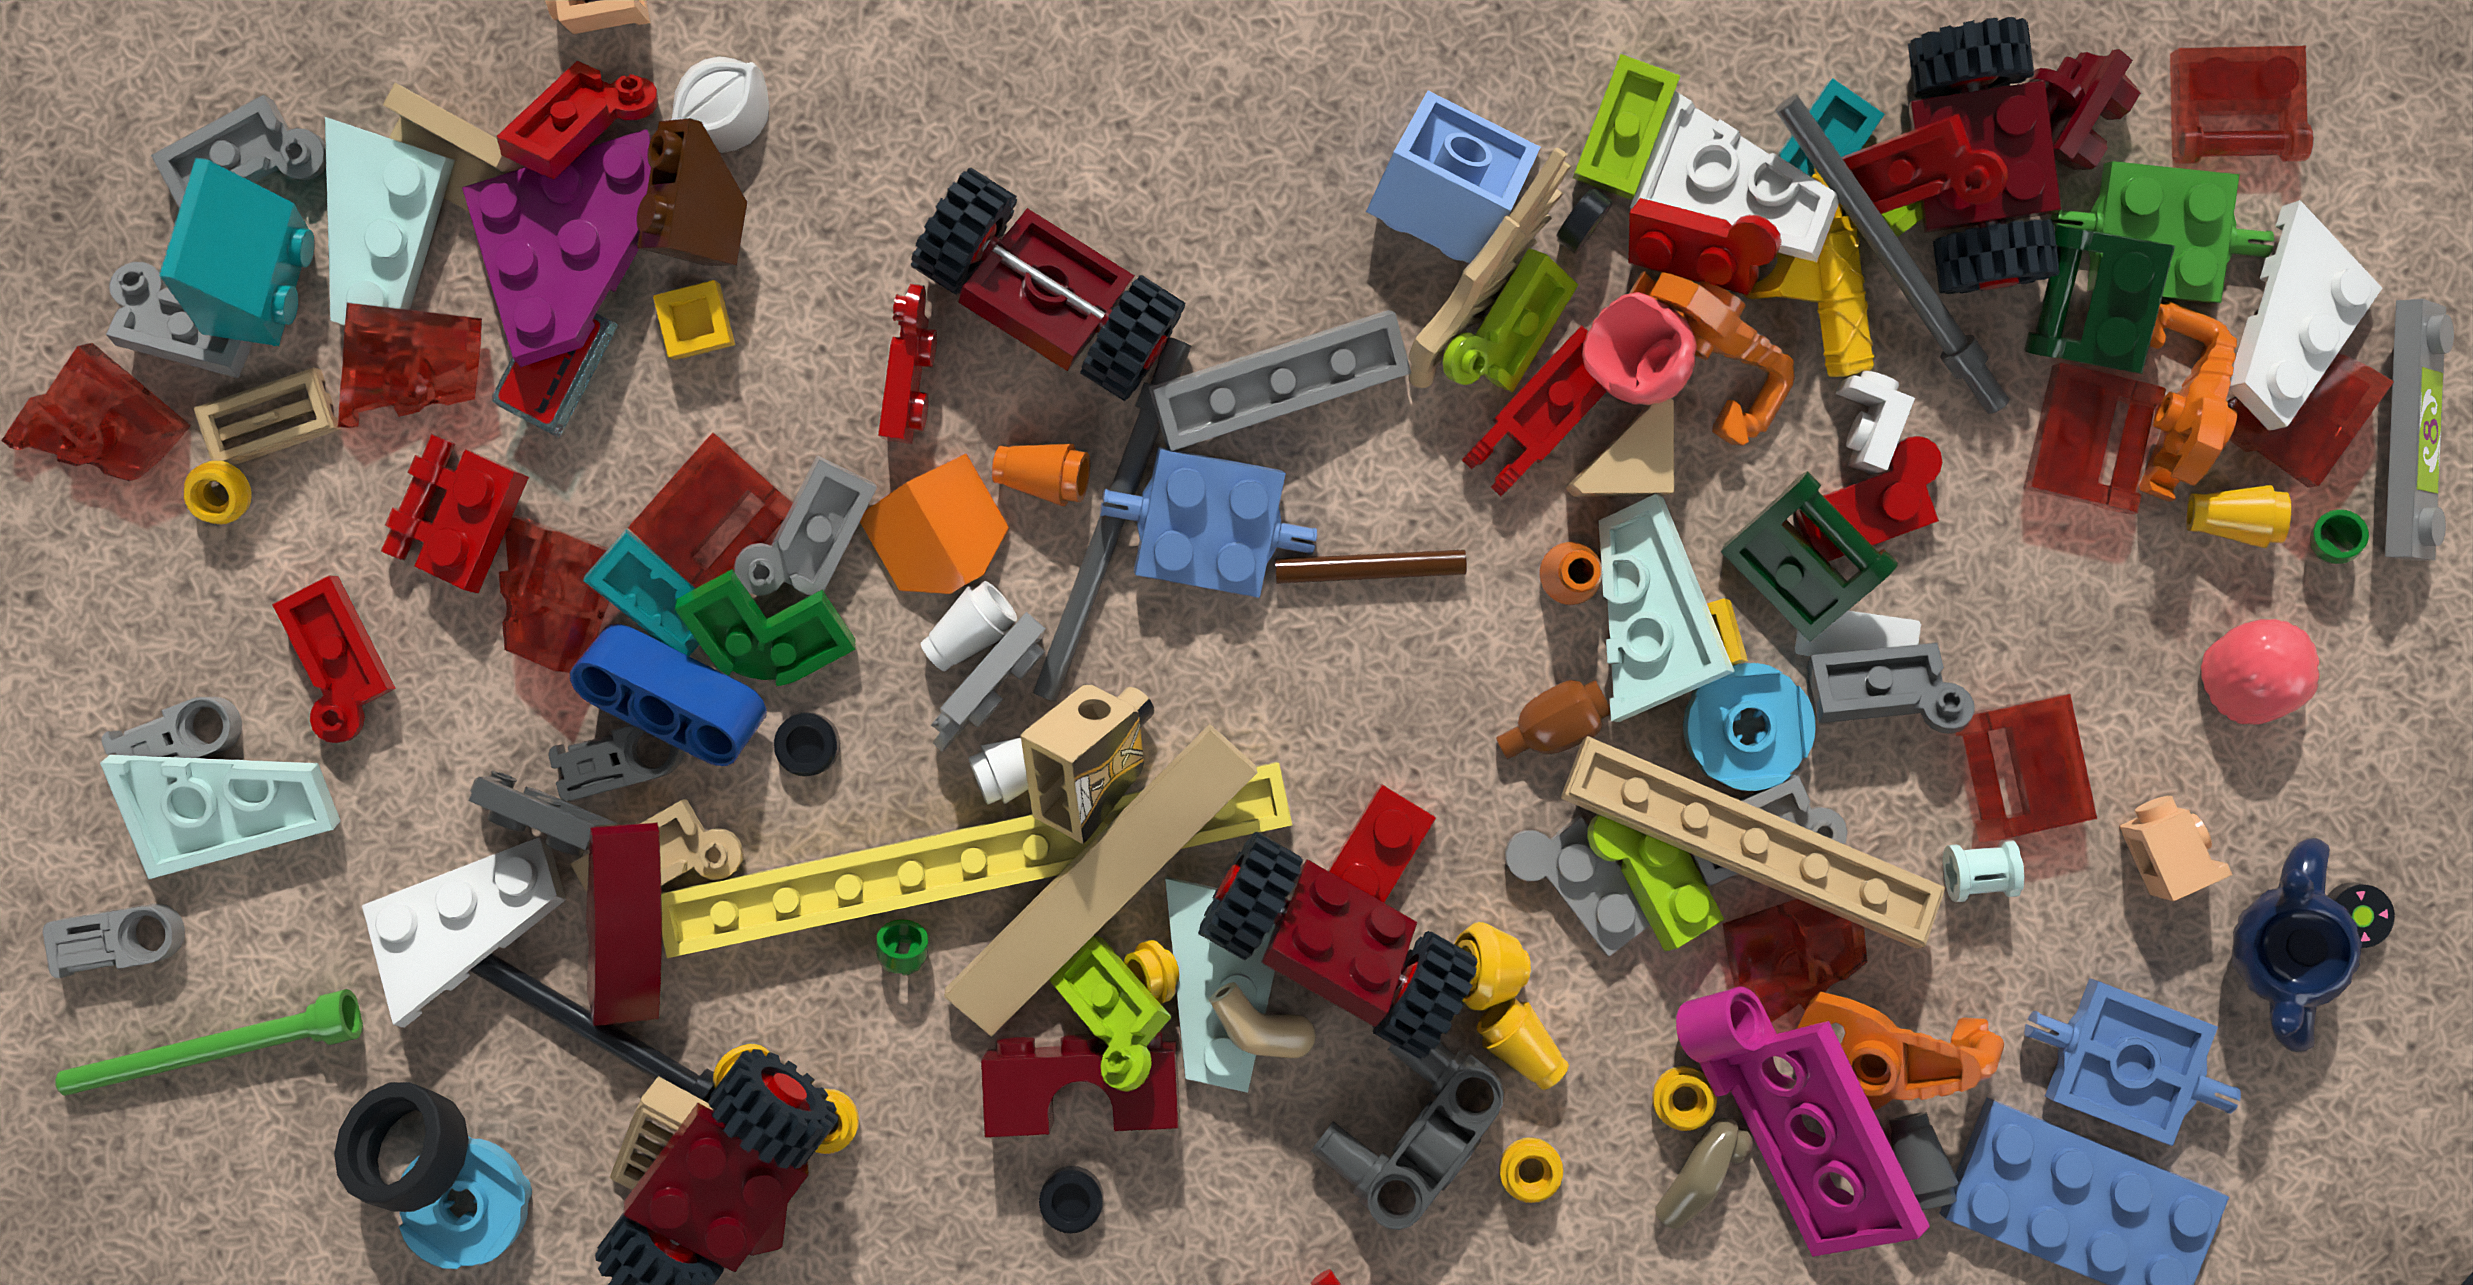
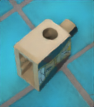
M1083 685L1020 735L1034 818L1082 844L1091 837L1142 772L1144 758L1140 728L1154 714V706L1151 700L1142 691L1134 687H1127L1118 697H1115L1094 685Z

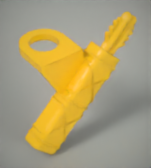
M1814 167L1815 174L1812 175V178L1828 187ZM1840 203L1817 262L1777 253L1775 258H1778L1777 264L1772 272L1763 280L1756 282L1749 295L1742 294L1748 299L1783 297L1817 302L1824 347L1823 355L1825 356V366L1829 377H1844L1862 373V371H1870L1874 366L1873 358L1875 357L1872 354L1873 342L1870 338L1867 316L1868 303L1865 300L1866 291H1864L1863 285L1865 280L1860 263V242L1856 232L1858 228L1853 224L1848 215L1843 216Z

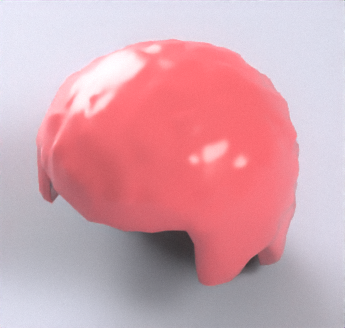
M1631 293L1622 295L1610 303L1609 307L1604 308L1599 316L1593 320L1592 327L1588 331L1586 340L1583 343L1582 357L1588 373L1613 397L1635 405H1650L1662 403L1674 397L1684 388L1695 366L1694 354L1697 346L1687 320L1676 310L1645 294Z
M2259 619L2234 627L2205 651L2200 667L2204 690L2210 696L2211 703L2217 707L2221 714L2242 725L2264 724L2282 718L2306 705L2317 691L2320 675L2318 670L2319 657L2309 635L2296 625L2277 619Z

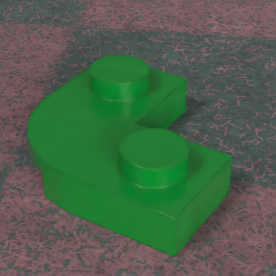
M733 569L676 599L675 611L710 660L727 676L733 671L752 679L776 680V686H783L793 683L856 650L855 637L823 590L767 619Z

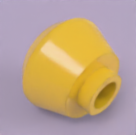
M1475 922L1459 934L1454 944L1474 955L1478 961L1475 966L1477 968L1476 975L1469 982L1472 984L1469 994L1463 997L1462 1001L1472 1010H1484L1515 998L1521 988L1527 984L1531 972L1529 955L1522 948L1518 939L1484 922Z

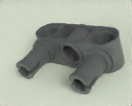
M1441 1043L1434 1050L1431 1048L1429 1055L1426 1058L1422 1057L1421 1060L1393 1044L1388 1048L1392 1054L1433 1086L1429 1091L1436 1096L1433 1101L1430 1100L1398 1141L1392 1150L1394 1153L1391 1157L1384 1152L1377 1156L1334 1121L1311 1150L1313 1154L1356 1187L1352 1193L1360 1198L1358 1202L1370 1211L1373 1218L1380 1225L1388 1229L1402 1230L1411 1227L1421 1218L1441 1190L1444 1191L1463 1168L1480 1144V1138L1498 1116L1503 1106L1504 1086L1500 1076L1470 1053L1467 1056L1459 1050L1455 1055ZM1480 1077L1486 1080L1494 1093L1491 1105L1481 1111H1470L1464 1108L1457 1096L1458 1085L1464 1079ZM1392 1180H1401L1409 1184L1416 1196L1415 1206L1402 1213L1388 1209L1381 1198V1187Z

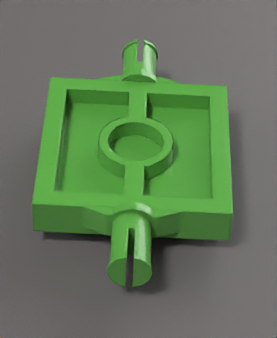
M2111 161L2103 164L2099 197L2090 213L2060 210L2058 213L2052 214L2050 220L2075 224L2057 223L2054 226H2070L2175 245L2162 299L2210 304L2221 303L2226 266L2232 254L2266 258L2271 254L2273 246L2251 244L2248 242H2274L2272 231L2236 228L2234 210L2240 174ZM2088 251L2090 266L2087 291H2094L2103 253Z

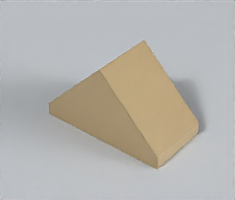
M1670 398L1662 403L1647 405L1565 488L1574 497H1650L1654 494L1666 496L1674 493V401Z

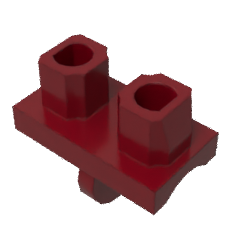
M2120 49L2112 50L2107 56L2081 52L2076 59L2064 57L2057 71L2048 68L2036 69L2034 76L2028 81L2045 80L2055 160L2073 170L2094 169L2108 149L2107 141L2092 129L2098 117L2101 115L2106 120L2121 119L2131 111L2141 94L2139 89L2125 75L2133 60Z

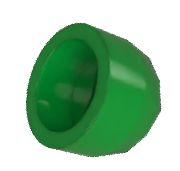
M2343 509L2332 510L2322 515L2310 533L2311 549L2317 558L2328 564H2344L2354 560L2366 547L2369 539V530L2365 521L2356 513ZM2326 529L2348 551L2341 552L2321 532Z
M898 919L890 921L881 927L877 934L876 954L879 963L885 971L907 976L918 971L925 962L928 951V934L920 924L912 920ZM900 942L911 944L907 954L898 953Z

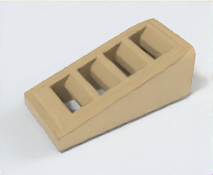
M658 1076L642 1096L609 1178L633 1190L645 1173L635 1169L632 1165L646 1172L653 1163L650 1159L638 1154V1151L656 1159L664 1148L645 1138V1136L665 1146L674 1134L652 1123V1120L676 1132L697 1103L711 1110L714 1109L710 1108L709 1103Z

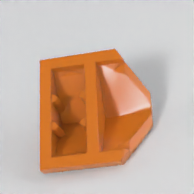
M967 454L906 482L865 510L860 520L863 529L899 591L952 594L982 577L1010 528Z

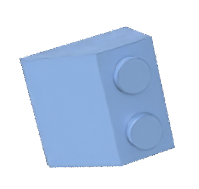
M1427 91L1394 150L1366 212L1383 220L1387 226L1396 231L1407 232L1439 248L1449 258L1465 261L1470 264L1496 231L1504 217L1509 216L1541 147Z

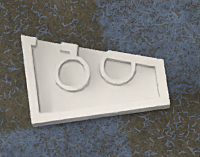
M1675 91L1630 208L1634 207L1639 198L1725 219L1731 225L1742 216L1758 215L1768 219L1781 234L1782 244L1778 253L1817 262L1839 205V200L1836 192L1776 154H1768L1743 138L1738 130L1721 119L1716 121L1697 109L1691 100Z
M2301 200L2281 207L2276 227L2282 230L2275 255L2266 257L2260 279L2267 283L2257 315L2250 316L2247 319L2233 365V375L2229 379L2231 382L2229 390L2269 431L2287 427L2382 290V287Z
M541 837L535 838L362 905L393 1025L405 1028L422 1014L420 1009L445 989L453 990L470 976L468 971L498 947L505 949L566 900L552 849L545 844V839Z

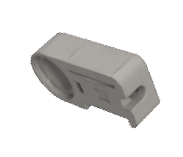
M197 697L161 710L163 717L124 732V735L121 730L107 731L102 736V745L107 755L206 759L228 750L237 742L242 731V719L238 709L224 698ZM205 707L216 710L223 721V730L220 737L211 744L201 741L196 736L193 728L196 714Z
M148 904L48 922L43 927V937L49 972L54 978H63L73 975L74 972L115 965L119 969L149 964L169 958L180 949L184 941L185 927L183 920L173 908L167 905ZM145 916L155 917L164 926L165 940L157 951L145 949L137 940L136 928L139 921Z

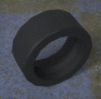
M389 1082L373 1089L350 1109L339 1129L334 1151L337 1176L350 1195L367 1204L389 1211L415 1212L431 1205L453 1186L465 1163L469 1142L465 1118L453 1101L411 1082ZM417 1110L422 1113L425 1123L426 1135L423 1150L414 1167L400 1180L386 1184L380 1177L378 1164L381 1144L389 1129L403 1115Z

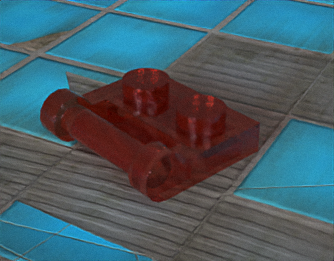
M2306 45L2178 48L2170 53L2172 159L2175 164L2198 163L2202 157L2279 155L2283 162L2306 161L2310 157L2314 137L2313 130L2307 121ZM2278 114L2279 130L2203 131V128L2199 125V116Z
M2061 362L2052 365L2023 489L2095 505L2114 512L2138 514L2142 497L2140 493L2136 492L2154 412L2158 407H2161L2167 389L2155 384ZM2118 400L2123 401L2129 406L2109 486L2098 483Z
M712 432L628 528L691 585L698 588L731 569L734 571L736 557L742 549L751 544H764L784 521L794 500L774 485L721 436ZM752 492L764 505L708 568L705 567L694 556Z
M2060 693L1987 710L1975 711L1969 725L1962 731L1955 733V736L1963 737L1980 820L1974 822L1979 842L2002 840L2097 819L2071 694ZM2001 728L2005 729L2022 812L2006 815L1988 733V731Z

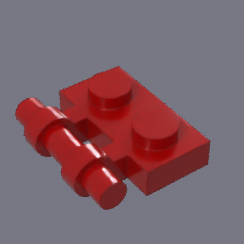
M431 434L422 457L415 455L407 472L413 475L399 509L392 507L386 520L385 526L390 528L381 551L397 559L406 560L414 539H417L424 544L414 567L462 590L479 594L529 476L466 449L462 454L456 471L446 467L456 444ZM439 486L447 491L432 523L423 518L436 488Z

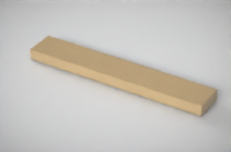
M1209 724L945 988L944 997L987 1034L992 1036L1257 774L1256 765Z
M1588 736L1582 740L1560 797L1584 809L1916 949L1926 946L1946 888Z

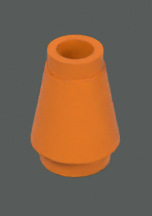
M1073 443L1011 447L998 446L992 464V479L994 483L1003 484L1006 487L1063 507L1067 505L1068 501L1079 503L1083 501L1090 477L1089 453L1076 451Z
M1564 542L1550 549L1542 560L1540 566L1542 587L1553 600L1561 604L1577 605L1591 599L1600 588L1602 583L1601 561L1591 548L1582 543ZM1575 559L1585 563L1583 572L1588 578L1582 584L1572 581L1568 574L1569 565Z

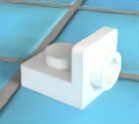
M1862 371L1861 377L1853 375L1839 382L1836 394L1870 407L1868 413L1861 411L1857 415L1850 428L1846 447L1853 449L1847 466L1870 475L1888 470L1915 399L1897 391L1899 387L1898 381L1880 373Z

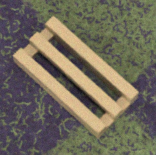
M313 367L195 407L194 411L211 461H224L237 465L341 430L338 417L333 416L330 407L333 406L330 394L325 392L322 383L325 382L322 370ZM305 388L307 389L309 395L307 399L217 429L214 420L216 418ZM312 412L316 415V420L227 450L224 449L223 443Z

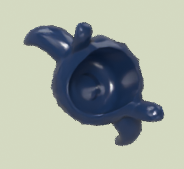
M2308 838L2297 843L2283 864L2278 888L2267 890L2238 916V924L2233 930L2232 965L2247 983L2250 991L2269 1001L2270 1020L2276 1039L2287 1050L2292 1052H2305L2314 1047L2316 1007L2329 1003L2334 998L2339 997L2351 984L2353 975L2360 966L2362 941L2358 934V924L2344 906L2325 894L2330 849L2328 844L2317 838Z

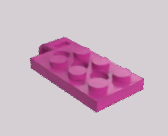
M1736 987L1692 999L1680 1006L1676 1017V1030L1681 1046L1691 1059L1699 1062L1716 1097L1726 1095L1730 1091L1732 1092L1812 1257L1919 1239L1930 1225L1829 1021L1777 1034L1759 998L1745 987ZM1773 1056L1781 1057L1790 1063L1795 1070L1796 1080L1781 1074L1777 1070ZM1802 1114L1815 1118L1821 1124L1825 1132V1138L1806 1128L1802 1120ZM1830 1172L1837 1173L1848 1180L1853 1188L1854 1195L1837 1188L1831 1180Z

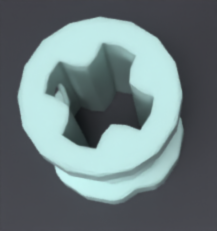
M2001 840L1997 847L1963 850L1957 844L1947 845L1944 848V880L1948 895L1953 902H1965L1971 894L2002 891L2008 897L2020 896L2024 888V866L2018 845L2014 840Z

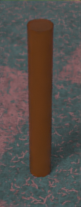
M1462 549L1275 559L1276 584L1466 575V551Z

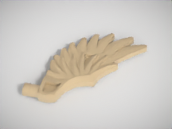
M1557 147L1553 150L1509 217H1504L1482 250L1464 269L1449 299L1415 338L1408 358L1412 363L1409 380L1414 386L1426 388L1433 383L1437 366L1443 361L1444 353L1449 343L1459 334L1467 333V327L1484 321L1485 318L1479 313L1494 305L1495 301L1491 297L1506 286V278L1514 273L1519 265L1518 260L1527 252L1528 248H1532L1537 243L1534 237L1552 219L1548 213L1564 194L1557 188L1571 168L1564 161L1568 154Z

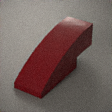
M657 822L590 827L586 930L589 941L587 995L593 1026L659 1019L662 959L660 834Z

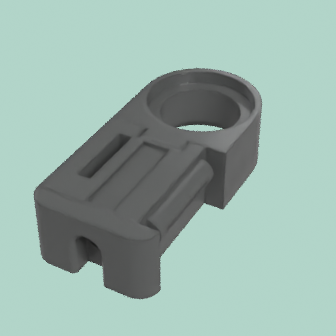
M630 725L611 730V735L568 746V752L565 751L564 744L555 745L549 750L548 756L551 767L553 769L558 768L561 775V780L556 782L560 798L564 801H572L666 776L678 768L683 760L685 751L669 744L670 753L667 761L658 768L648 767L640 761L636 750L638 740L646 732Z

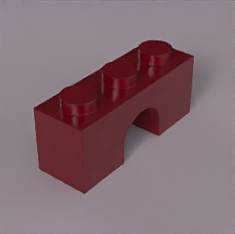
M1158 1032L1146 1046L1151 1054L1149 1075L1143 1084L1128 1092L1117 1090L1105 1082L1101 1074V1061L1108 1045L1099 1044V1037H1096L1094 1034L1064 1036L1060 1038L1061 1046L1035 1047V1039L1030 1037L1000 1039L997 1041V1049L987 1050L981 1059L985 1138L1049 1135L1054 1123L1053 1097L1055 1093L1063 1086L1078 1081L1092 1083L1100 1087L1107 1094L1113 1108L1114 1132L1179 1128L1176 1041H1163L1161 1032Z

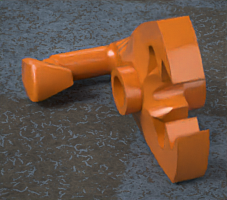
M1646 271L1641 272L1629 294H1645L1670 306L1687 320L1695 337L1697 348L1694 356L1708 360L1712 352L1722 354L1727 358L1739 360L1744 364L1757 366L1768 374V378L1749 412L1742 413L1738 402L1730 399L1727 400L1713 424L1712 432L1731 445L1741 446L1749 442L1748 437L1754 438L1760 432H1767L1793 386L1795 379L1794 360L1788 354H1783L1777 345H1772L1769 339L1757 334V330L1740 319L1746 305L1729 291L1705 281H1701L1698 285L1687 279L1664 272L1661 273L1657 281H1654Z
M2166 301L2164 304L2160 303L2149 346L2160 349L2165 344L2166 335L2163 331L2165 327L2201 341L2204 344L2200 354L2201 358L2194 364L2191 374L2184 380L2181 385L2182 389L2177 393L2169 392L2163 398L2155 413L2153 426L2160 429L2161 432L2139 485L2140 491L2171 502L2176 500L2174 488L2180 481L2195 486L2205 476L2233 433L2237 412L2228 407L2226 398L2231 384L2229 379L2233 375L2234 370L2232 363L2236 358L2234 349L2237 347V338L2220 321L2171 301Z
M1821 991L1811 1000L1797 1027L1798 1029L1829 1021L1830 1024L1838 1023L1843 1026L1845 1035L1841 1042L1842 1049L1873 1111L1883 1107L1892 1099L1912 1101L1915 1098H1920L1924 1100L1931 1099L1936 1095L1943 1097L1952 1095L1955 1091L1963 1092L1974 1088L1980 1081L1987 1080L1996 1072L2005 1045L2000 1036L1988 1030V1021L1986 1019L1964 1017L1959 1019L1950 1039V1044L1941 1039L1936 1040L1923 1033L1900 1029L1886 1015L1874 1008L1849 998Z

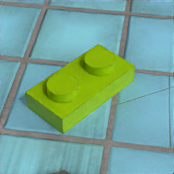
M1620 54L1574 172L1573 179L1632 200L1681 75Z

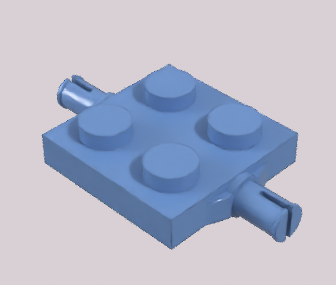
M1158 447L1152 478L1142 492V497L1104 489L1102 496L1104 502L1126 507L1102 502L1100 507V516L1137 521L1139 545L1134 565L1135 575L1258 598L1261 595L1267 563L1274 554L1276 547L1312 555L1315 545L1310 541L1300 539L1316 541L1317 528L1281 523L1279 504L1286 475L1284 471L1184 451H1170L1163 447Z
M2089 978L2078 1010L2069 1020L2068 1024L2040 1014L2038 1011H2033L2027 1019L2051 1030L2047 1032L2025 1024L2024 1033L2026 1037L2034 1038L2059 1048L2058 1062L2045 1097L2052 1101L2171 1146L2174 1145L2184 1116L2197 1101L2221 1109L2228 1114L2233 1113L2238 1107L2235 1103L2215 1096V1093H2220L2240 1101L2241 1091L2238 1087H2232L2206 1077L2207 1055L2218 1026Z

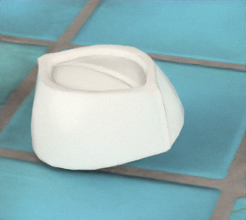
M719 56L702 60L691 66L681 78L675 90L671 120L691 118L701 121L717 150L721 153L735 151L750 144L761 133L768 120L769 99L763 72L752 62L744 63L733 58Z

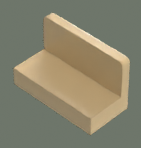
M394 83L383 103V106L400 116L389 136L390 139L455 160L444 198L468 212L469 209L462 187L518 170L522 166L501 156L497 138L397 83Z

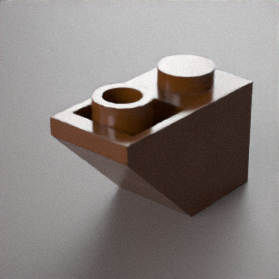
M691 118L659 121L658 130L653 134L648 146L647 159L651 170L647 194L642 198L637 210L636 222L640 230L637 248L705 266H737L747 200L701 121Z

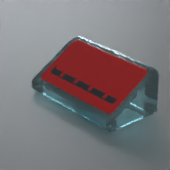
M596 313L592 320L595 327L583 347L520 367L512 357L492 395L491 401L504 410L560 438L607 349L618 324Z

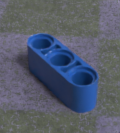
M612 624L606 627L570 671V682L574 690L590 704L716 766H727L734 763L766 718L767 708L763 699L747 685L623 624Z

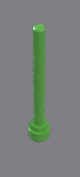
M349 989L320 995L316 1002L308 1005L306 1012L59 1071L55 1078V1085L58 1092L66 1096L311 1037L316 1042L324 1041L328 1045L354 1040L360 1037L363 1028L358 1001L354 993Z

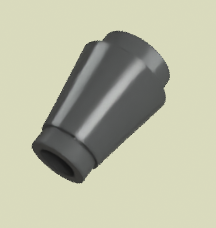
M1927 1112L1890 1119L1892 1150L1921 1209H1932L1956 1202L1957 1199L1953 1187L1958 1185L1959 1182L1933 1126L1930 1125Z

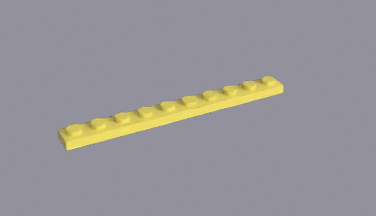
M1279 762L1256 766L1257 774L1181 849L1250 835L1254 832H1264L1292 826ZM1142 791L1124 794L1084 844L1033 817V814L663 892L661 893L662 938L666 957H676L1057 876Z

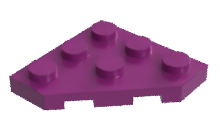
M647 129L586 148L554 180L525 167L462 187L511 354L520 367L583 347L595 327L592 320L609 290L615 292L639 250L636 243L639 240L640 234L636 222L637 210L642 198L647 194L651 170L647 159L651 136Z

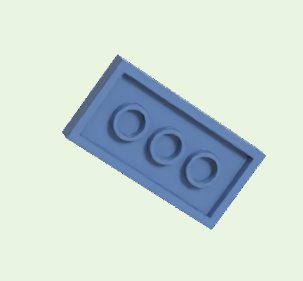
M1986 1097L1955 1173L1959 1182L1958 1185L1953 1187L1957 1201L1942 1206L1939 1214L1956 1224L2107 1285H2194L2229 1196Z

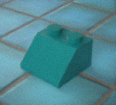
M195 158L159 277L201 334L279 347L285 325H291L297 314L298 292L296 286L302 267L307 268L312 262L315 249L314 234L308 228L293 202L210 160Z

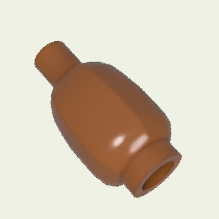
M1568 680L1544 691L1527 703L1520 713L1518 726L1497 736L1496 739L1507 760L1528 749L1541 754L1563 752L1581 744L1582 740L1587 736L1591 738L1596 736L1603 726L1602 719L1611 715L1610 706L1596 680L1586 685L1580 681Z

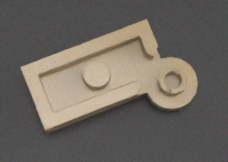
M687 799L675 803L642 822L658 823L661 886L692 868H695L701 876L707 879L720 880L731 876L739 869L743 861V848L736 835L726 829L715 828L705 831ZM589 853L570 864L586 893Z

